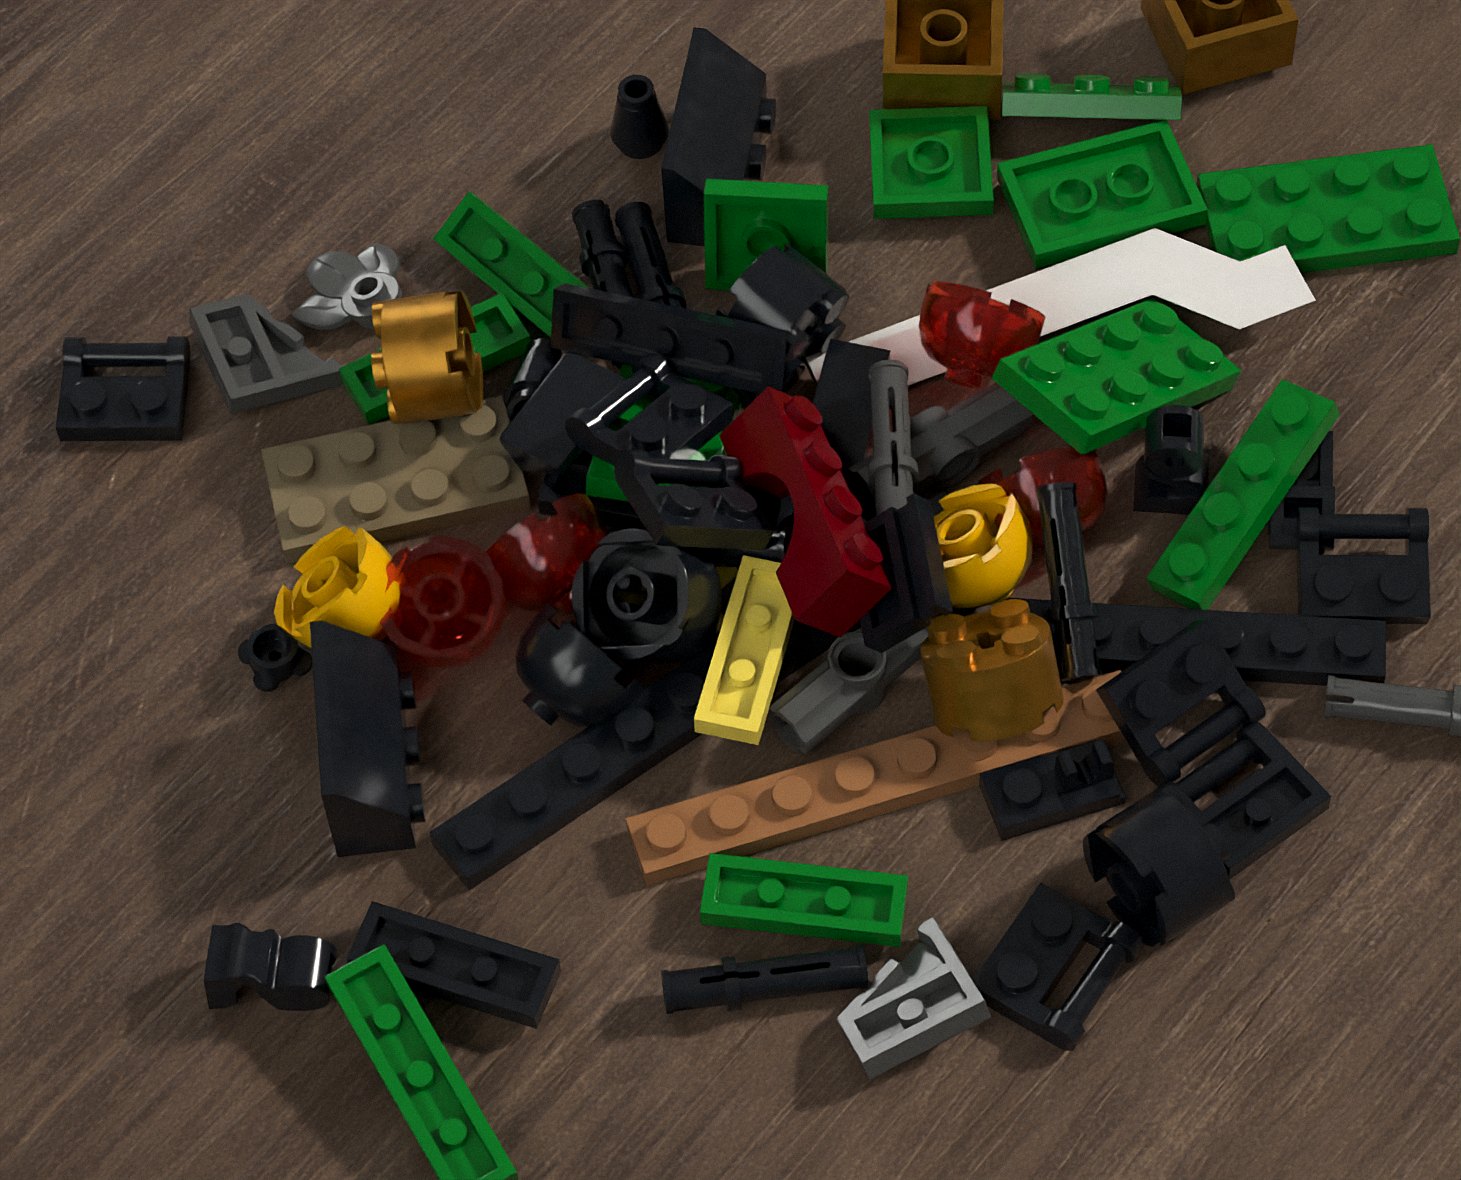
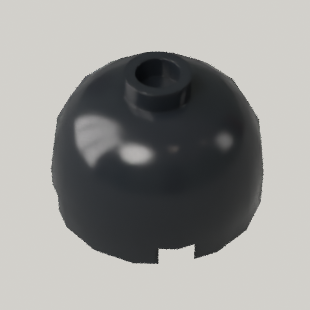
M547 602L531 620L519 639L515 655L517 674L530 691L522 701L551 726L559 717L577 727L596 726L614 719L620 712L629 707L645 686L636 678L627 687L618 679L626 668L616 658L604 653L590 636L583 633L581 628L572 620L570 623L565 621L560 627L555 624L552 619L560 610Z

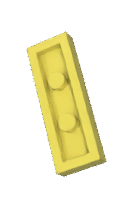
M743 555L694 716L695 732L759 745L795 620L776 575V571L781 563Z

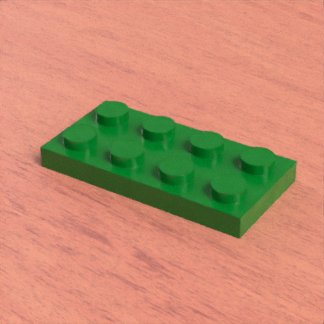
M1433 144L1199 173L1197 175L1196 185L1208 209L1205 227L1210 248L1214 252L1239 262L1284 245L1300 273L1457 254L1460 236Z
M1151 298L1001 358L992 379L1077 452L1083 455L1145 428L1147 417L1157 408L1167 405L1193 407L1232 390L1242 370L1223 356L1218 346L1201 338L1179 320L1174 310Z

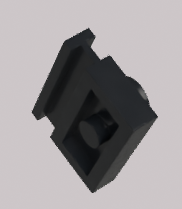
M914 493L906 497L907 504L899 509L890 507L864 523L870 539L876 543L883 555L881 564L892 587L860 619L865 646L880 653L887 651L930 626V618L940 613L947 616L953 612L931 502Z

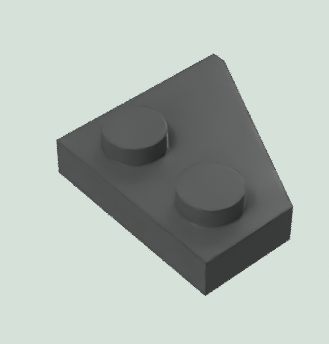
M244 294L190 308L189 324L230 415L342 385L339 373L340 363L332 357L324 362L303 346V335L287 323L275 320L269 314V310L250 295Z
M934 917L924 921L917 929L921 941L901 963L890 959L874 976L871 987L863 994L857 995L837 1017L845 1038L869 1080L991 1018L984 998Z

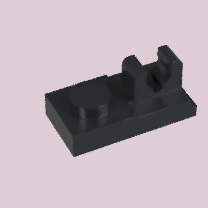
M1094 740L1048 755H1039L980 773L979 787L1001 841L1124 804L1126 801V796L1114 771L1113 759L1104 740Z

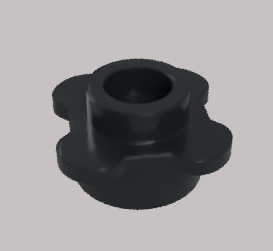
M269 624L258 628L238 648L239 660L244 664H248L255 674L253 677L255 687L265 692L277 689L281 681L293 675H306L313 665L311 654L308 651L301 650L298 641L277 624ZM273 655H281L278 661H271L269 659Z

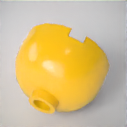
M996 484L972 485L950 493L939 500L944 511L934 516V522L952 607L956 609L977 608L995 605L998 602L1004 601L1021 582L1032 562L1033 533L1028 519L1013 494L1011 493L1010 496H1007L1002 486Z
M344 526L320 538L301 556L294 568L302 573V576L296 582L292 591L283 584L277 595L274 609L277 625L295 640L311 648L310 622L325 621L382 641L395 625V613L399 606L402 582L392 556L381 543L358 526L357 533Z

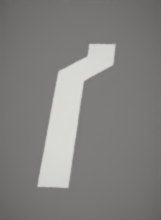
M1153 228L849 342L890 350V360H898L908 367L909 375L907 382L909 386L1151 295L1237 329L1245 328L1316 300L1285 245L1239 262ZM819 352L806 357L817 384L826 352Z

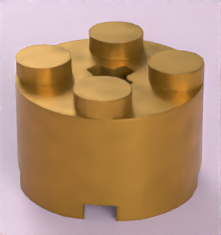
M445 291L373 302V326L377 338L381 339L382 351L372 352V373L377 389L388 388L387 405L392 424H407L477 413V409H481L483 404V369L481 353H474L470 334L477 333L471 306L463 291Z
M1009 599L996 603L987 612L965 617L959 614H948L947 616L941 615L930 620L931 625L927 627L928 637L922 643L920 652L935 725L943 734L954 737L952 727L968 729L971 741H994L1011 738L1030 732L1043 725L1044 718L1042 712L1052 705L1056 713L1063 706L1064 698L1050 626L1044 618L1030 613L1029 604L1026 601Z

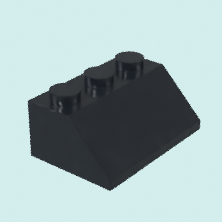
M693 28L662 162L661 174L667 242L705 247L704 189L706 179L762 181L767 149L766 145H760L763 133H773L776 118V99L767 98L765 72L704 28Z
M325 621L310 622L321 797L337 857L416 848L414 823L426 822L422 783L411 784L410 766L421 765L417 726L406 727L405 710L417 708L413 671H401L395 646Z

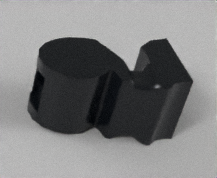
M1167 405L1157 408L1146 419L1144 455L1140 456L1135 466L1133 511L1190 515L1208 488L1209 455L1204 451V418L1198 410L1191 407Z
M240 923L212 925L203 980L209 1009L227 1008L238 1004L239 991L242 986L254 987L261 998L278 1010L309 1011L323 1008L329 1004L331 998V991L327 986L325 976L332 971V965L336 961L337 949L329 941L314 936L294 935L281 939V936L273 929L257 932L251 931Z

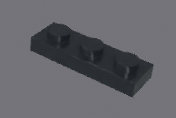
M374 901L370 904L346 958L347 963H350L385 944L411 990L535 1029L538 1028L561 973L560 961L557 958Z

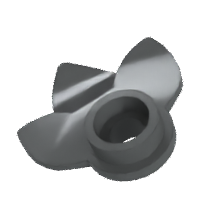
M378 243L367 247L358 257L344 251H331L315 257L309 263L306 274L312 288L316 292L296 308L292 314L294 319L299 324L318 330H332L352 320L363 328L374 329L372 320L373 302L402 297L401 288L395 279L400 267L398 257L392 249Z

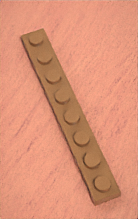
M1121 670L1062 687L1064 700L1061 709L1056 713L1052 705L1042 712L1044 718L1043 725L1015 737L994 741H971L968 729L952 727L954 737L943 734L935 725L625 818L627 832L645 884L648 886L707 868L709 853L744 857L979 786L980 773L1039 755H1048L1094 740H1104L1107 747L1125 742L1124 736L1096 691L1100 686L1118 675Z

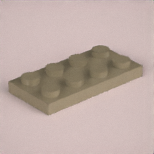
M503 395L483 399L482 407L477 409V413H470L464 416L395 425L389 420L261 449L286 564L297 562L320 538L344 526H347L354 533H357L358 526L381 543L531 509L523 471L520 470L499 439L510 423Z

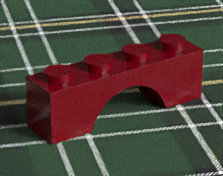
M768 386L719 437L727 456H735L739 459L742 465L743 483L779 498L791 495L794 507L793 532L789 547L776 571V575L796 621L841 638L892 589L881 564L883 555L876 543L870 539L860 516L862 514V507L856 497L849 491L840 470L842 468V461L829 445L821 426L823 419L819 410L803 396L795 395L792 397Z

